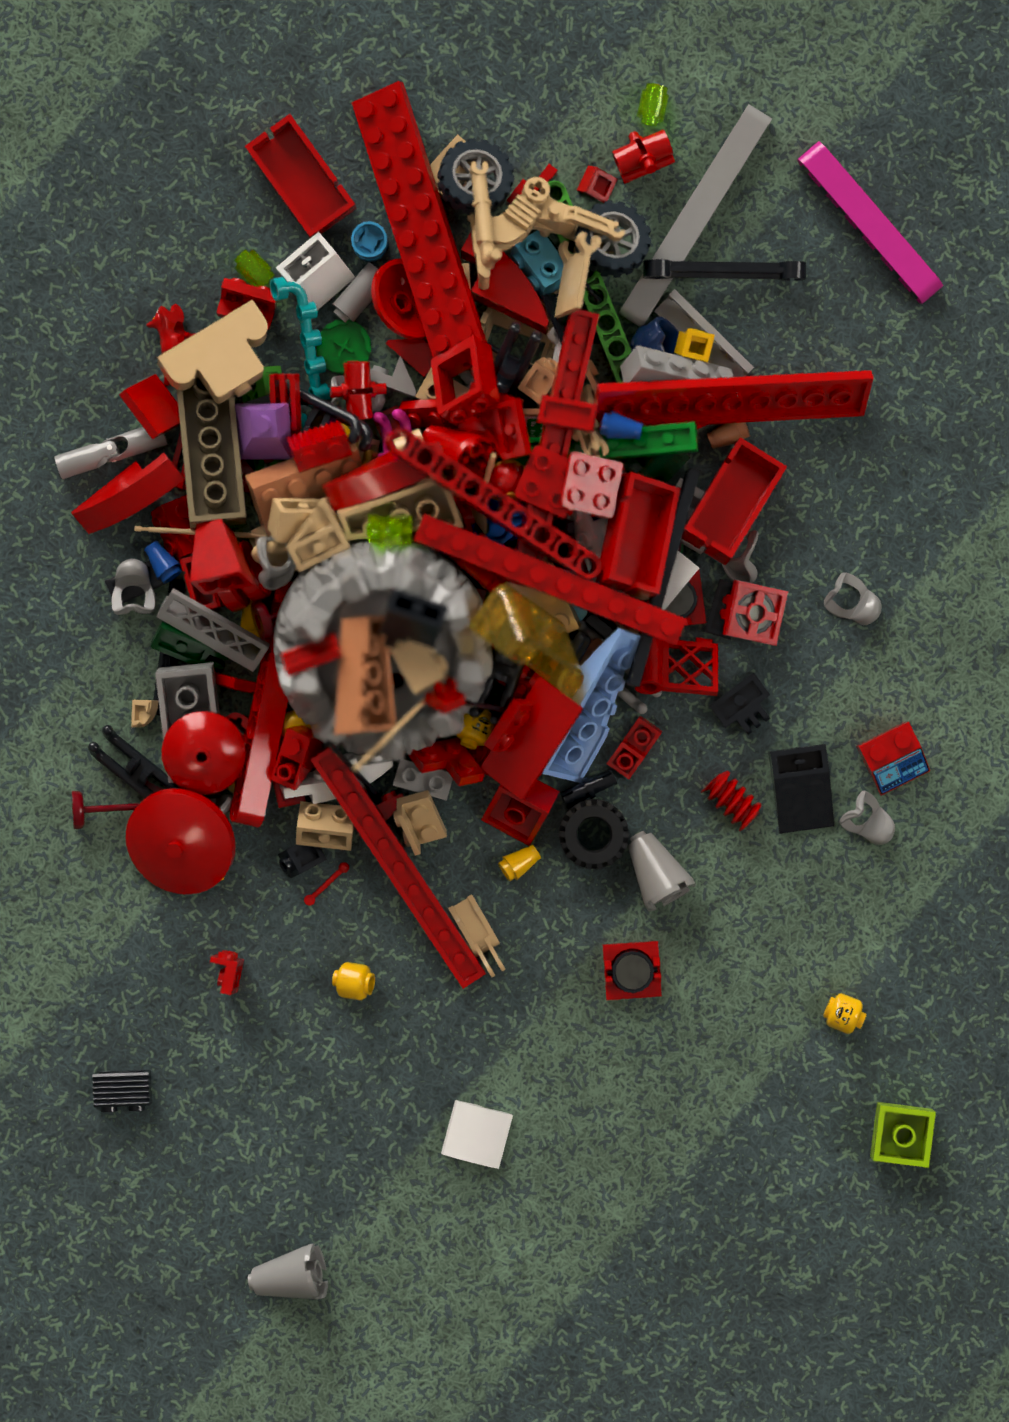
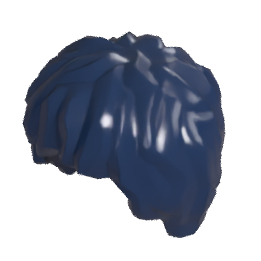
M656 317L649 324L640 326L631 339L632 351L638 345L675 354L674 350L679 331L666 318Z

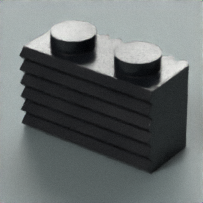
M151 1070L94 1072V1107H101V1112H116L120 1106H129V1111H144L145 1106H149L152 1103Z

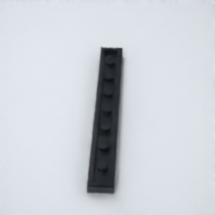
M690 468L685 471L660 593L657 596L651 597L648 604L662 609L700 474L698 469ZM641 632L639 634L641 638L626 681L627 685L632 687H640L653 637Z

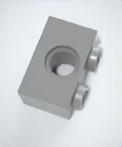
M404 759L399 762L393 786L418 793L429 790L432 797L447 801L453 778L445 770L421 774L413 761Z

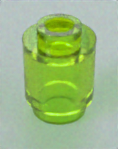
M654 83L646 84L645 89L642 90L637 111V117L641 118L642 124L657 126L658 122H664L669 99L667 87Z
M245 249L234 260L237 263L234 269L252 286H266L275 276L271 271L272 267L254 249L250 252Z

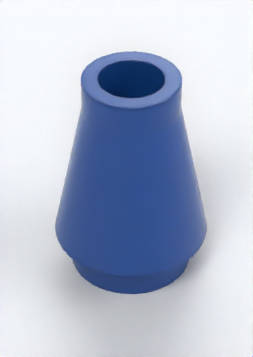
M613 411L611 414L605 412L600 435L607 436L606 439L640 440L643 423L636 422Z
M158 541L151 543L144 549L157 580L161 579L166 584L182 573L179 567L181 564Z

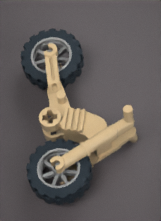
M471 138L464 143L463 141L457 142L455 147H450L443 157L437 179H439L438 188L439 191L443 192L442 197L444 200L452 204V208L463 210V213L468 215L473 252L477 264L478 286L482 290L489 288L490 269L494 267V263L502 256L501 251L508 250L520 242L522 243L532 229L539 230L542 237H548L551 233H554L576 242V237L579 233L585 232L587 233L585 241L588 245H591L593 237H601L599 248L590 256L588 269L594 273L595 271L600 272V275L604 277L613 275V278H618L622 274H631L635 268L638 269L649 251L651 245L649 235L651 230L649 225L646 226L645 217L642 214L639 215L636 208L633 206L629 208L625 206L624 202L620 201L618 203L605 201L601 205L597 203L592 206L591 210L563 204L551 198L549 195V184L540 177H533L527 180L521 196L517 195L516 199H514L503 214L491 217V213L496 211L498 206L501 207L505 203L514 182V175L512 174L514 168L512 163L509 164L508 155L505 152L502 153L500 147L496 144L491 145L488 144L489 141L487 140L475 141V138ZM461 165L467 173H456V169ZM493 173L496 182L487 179L486 176ZM458 180H465L464 185L461 186ZM537 187L541 190L539 192L537 190H534V188ZM630 235L632 244L622 240V238ZM575 244L576 253H580L579 249ZM618 246L629 250V252L621 255Z

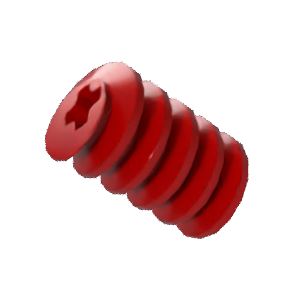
M727 770L719 773L712 779L701 793L710 790L711 792L707 799L710 801L718 798L715 807L718 809L726 806L723 815L726 817L733 813L734 817L731 823L735 824L741 821L742 824L739 829L741 832L759 814L762 804L757 802L751 805L754 796L750 794L743 797L746 788L742 786L735 789L738 780L734 778L727 781L730 772Z

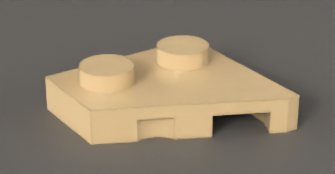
M326 497L319 502L287 544V549L299 572L350 548V543Z

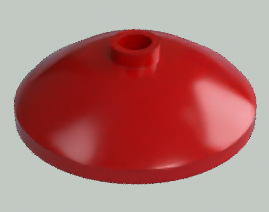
M402 259L388 261L376 271L372 280L371 295L375 310L383 323L395 334L414 340L425 338L426 334Z
M196 711L182 716L172 724L164 737L161 755L164 768L175 784L182 789L206 795L220 792L235 782L245 763L246 748L242 734L228 718L215 712ZM199 752H204L207 755L205 761H200L197 758Z

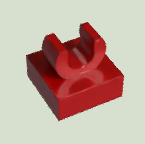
M447 677L446 684L436 682L434 689L425 693V704L446 714L464 706L466 695L457 690L458 683L456 680Z

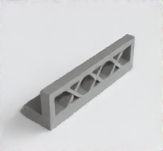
M675 289L654 311L658 317L666 318L678 331L686 332L687 328H694L714 334L715 337L707 363L731 368L734 377L747 376L754 368Z
M174 588L169 596H166L156 616L254 672L270 646V643L262 640L260 637Z

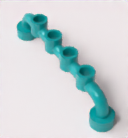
M284 277L273 278L270 280V292L275 301L287 299L289 293H293L296 296V315L301 325L300 341L306 357L304 367L310 383L308 392L328 400L330 399L329 387L326 383L321 384L319 373L326 371V363L322 356H316L315 346L322 344V337L318 329L312 330L311 319L318 316L316 304L313 301L308 302L306 292L300 284L286 282ZM305 413L301 414L302 428L307 420Z

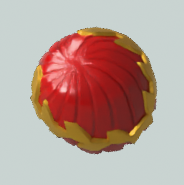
M511 459L499 461L494 464L488 483L514 501L521 502L523 500L518 499L514 492L525 466ZM491 497L492 499L498 501L496 497Z

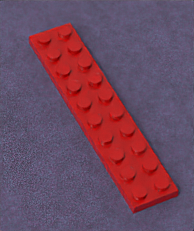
M397 81L351 103L434 358L472 335L480 338L481 342L487 343L404 83Z
M866 370L597 384L594 404H598L596 420L599 423L598 430H601L604 413L611 414L612 411L636 422L643 423V427L696 422L697 425L859 417L865 414L874 378L872 371Z

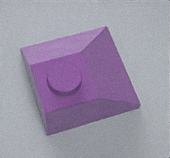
M289 403L235 404L240 459L292 458L287 442L288 435L291 436Z

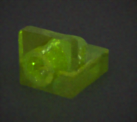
M369 514L368 524L366 525L368 542L380 547L411 545L412 516L406 514L381 517L376 514Z

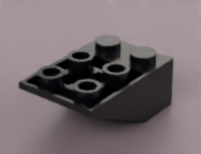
M826 744L768 751L779 834L833 827L834 815Z

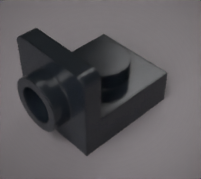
M294 845L278 854L280 867L290 878L327 860L321 847Z

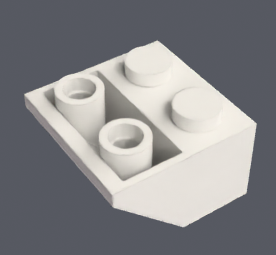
M319 232L276 267L286 282H295L301 285L306 292L308 302L313 301L316 304L317 311L355 278L343 260Z

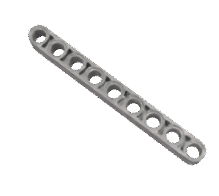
M748 104L652 259H667L671 261H684L722 198L726 195L737 174L759 142L765 129L769 126L772 120L771 117ZM642 274L618 314L639 327L644 326L673 278L645 279Z

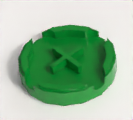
M342 319L335 320L327 324L320 332L322 344L316 346L317 355L324 358L326 368L329 371L344 375V363L347 361L369 360L371 339L366 330L357 322L348 320L345 323Z

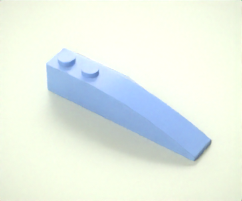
M618 628L595 650L569 681L563 693L582 706L583 711L542 774L578 783L582 782L581 779L585 777L608 735L610 728L607 726L610 715H615L617 709L615 700L618 691H623L626 682L623 679L625 670L631 667L641 638L638 633Z

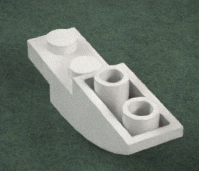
M377 752L358 771L369 783H372L393 766V761L382 758ZM346 753L343 755L355 766L367 753L356 755ZM317 769L308 773L297 790H292L280 784V789L285 799L309 795L313 804L336 799Z

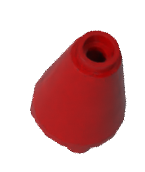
M435 425L429 426L422 435L426 442L429 440L439 441L445 455L481 479H484L491 455L496 454V460L499 457L493 442L483 435ZM451 468L444 469V472L451 479ZM468 481L464 488L475 487V484Z

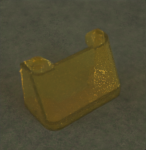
M506 584L498 586L491 593L468 627L516 663H524L572 699L581 688L584 677L564 623L511 586Z

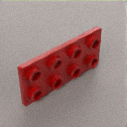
M539 677L525 699L513 698L483 744L491 751L481 765L482 770L519 799H525L583 711V707L545 678Z

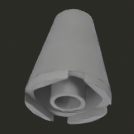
M641 831L630 838L631 843L628 845V850L643 902L648 912L656 910L654 904L662 902L663 906L688 893L690 891L688 886H696L694 879L652 833L646 834L645 831Z
M308 1244L252 1268L251 1274L248 1275L249 1288L251 1291L254 1290L255 1294L259 1296L323 1299L327 1295L328 1281H323L322 1269L326 1270L324 1255L319 1246Z

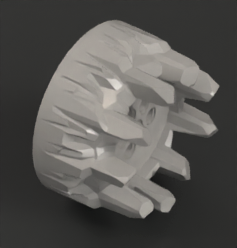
M381 536L350 540L349 549L301 571L286 592L277 613L273 650L280 684L290 705L298 717L311 726L316 738L324 743L326 740H329L336 746L342 744L343 748L348 752L356 754L368 753L389 731L335 735L339 658L288 677L284 669L281 653L312 641L318 643L323 637L335 633L340 647L341 620L385 615L394 588L449 607L435 650L438 655H442L446 659L450 668L447 670L450 678L457 681V690L466 695V700L478 702L484 691L485 682L491 676L493 664L491 630L482 598L465 572L448 556L440 551L417 543L413 539L398 536ZM391 655L392 674L400 673L403 675L393 655ZM405 677L400 684L393 685L396 724L425 697V693L414 695ZM425 704L377 752L384 759L404 760L405 753L411 754L413 749L418 751L432 746L436 737L440 739L444 736L457 735L463 730L464 714H469V710L473 706L464 705L443 714Z

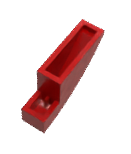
M470 232L461 249V258L477 265ZM501 251L502 256L494 263V267L490 269L489 288L486 290L480 289L477 279L471 290L473 300L546 335L549 330V322L538 294L518 265Z
M427 441V443L444 453L439 441ZM420 450L417 454V460L421 465H426L429 460V455L425 450ZM387 452L323 484L322 487L333 511L381 497L427 477ZM443 466L441 471L449 468V466Z
M165 453L157 457L144 469L135 461L71 513L87 533L91 534L137 513L172 490L185 478Z

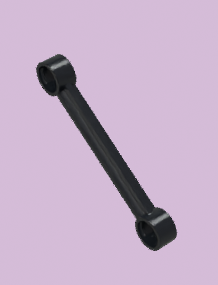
M649 259L643 260V278L779 279L780 281H790V278H794V281L806 280V262H703Z

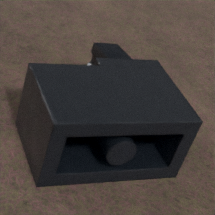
M394 588L378 634L387 636L384 645L394 649L397 640L404 643L410 640L435 649L449 607Z

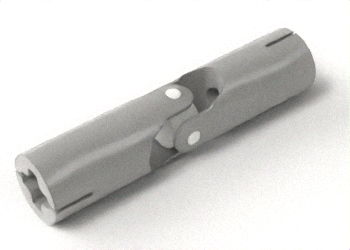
M140 427L106 439L101 444H89L56 455L54 458L62 480L97 469L107 462H116L168 445L165 433L152 439L146 430ZM126 441L128 442V447L120 454L115 442Z

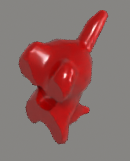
M178 304L172 305L170 311L164 306H160L152 320L146 325L149 328L157 329L160 336L162 354L195 335V333H189L184 330V313ZM164 375V385L168 386L170 383Z

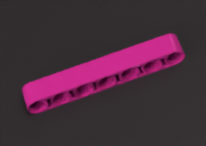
M820 141L815 143L797 159L800 166L804 165L810 172L808 175L818 187L822 186L828 193L826 196L831 202L845 212L846 215L844 217L849 223L863 233L864 236L862 238L873 250L876 248L882 255L880 259L891 271L894 270L900 276L899 281L909 292L913 291L918 297L917 301L920 304L926 302L943 287L937 275Z

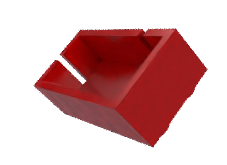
M288 114L270 127L274 138L270 140L267 133L263 132L245 145L248 154L309 238L317 232L320 234L324 233L357 209L354 201L341 184L338 185V179L291 114Z
M740 437L729 451L687 520L681 538L698 549L705 546L706 550L704 553L726 565L734 556L787 466Z
M629 472L622 476L613 518L608 519L600 556L602 569L596 576V583L615 591L623 589L622 593L643 600L659 595L681 488L634 472Z

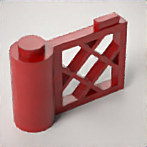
M653 637L640 687H635V690L642 694H656L660 691L717 696L718 644L712 643V639L696 638L695 641L678 640L677 645L674 646ZM669 648L679 649L685 656L676 662L669 655ZM699 651L711 652V660L705 665L695 656ZM689 659L699 668L692 675L681 666ZM676 670L685 679L681 684L669 683V675ZM704 673L711 680V686H701L695 678Z

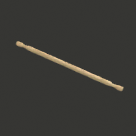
M135 526L134 528L135 531L139 532L148 531L195 535L196 530ZM234 532L238 538H260L267 536L264 533Z
M425 697L353 767L354 771L357 772L365 762L425 705Z

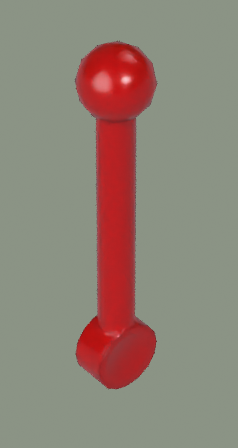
M340 863L339 869L313 894L305 896V904L313 905L315 898L342 873L348 872V863Z

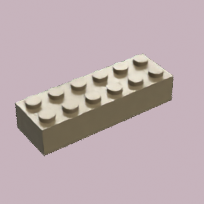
M196 377L195 383L191 388L177 390L190 529H196L197 523L222 519L227 526L246 524L234 396L217 404L200 378Z

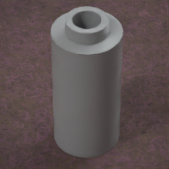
M370 262L365 265L333 303V306L336 308L333 313L345 323L348 319L354 322L372 301V280L378 268Z

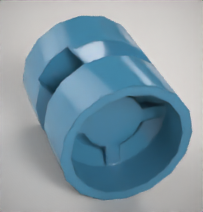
M372 221L363 222L357 225L352 232V247L360 259L367 262L377 261L387 252V234L378 223Z

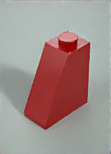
M222 519L196 524L190 582L203 595L253 586L254 580L235 533Z

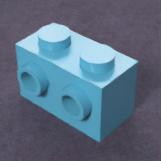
M537 230L528 235L522 243L520 242L512 247L510 259L518 265L529 279L540 299H542L541 295L551 294L559 289L563 261L547 237H542L540 231Z

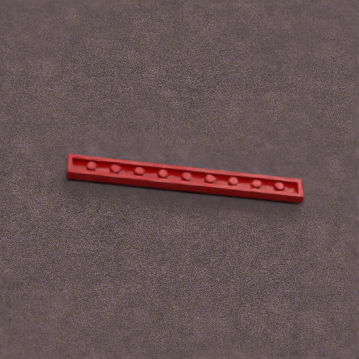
M579 309L568 315L550 396L580 401L599 314ZM544 424L539 446L567 457L573 429ZM526 502V509L552 525L553 513ZM540 527L534 533V537L539 543L545 539V532ZM519 538L517 539L516 551L541 561L544 560L543 554ZM508 579V583L524 586Z
M427 514L423 515L413 540L674 646L677 645L687 620Z
M326 747L311 757V762L461 987L464 989L486 974L485 970L357 777L336 756L330 747Z

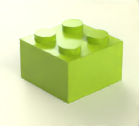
M877 1102L870 1152L871 1159L879 1162L929 1168L936 1112L930 1108Z

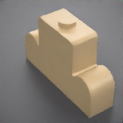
M251 300L158 356L157 365L168 382L177 390L191 388L195 383L196 377H199L217 404L226 401L235 394L237 397H240L251 389L250 385L263 377L264 367L251 347H257L264 343L267 337L268 324L255 302Z

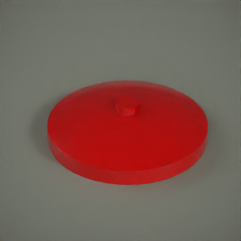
M165 789L147 796L133 811L126 827L127 850L137 870L152 884L172 893L196 894L214 887L226 875L234 860L236 844L229 820L211 800L190 790Z

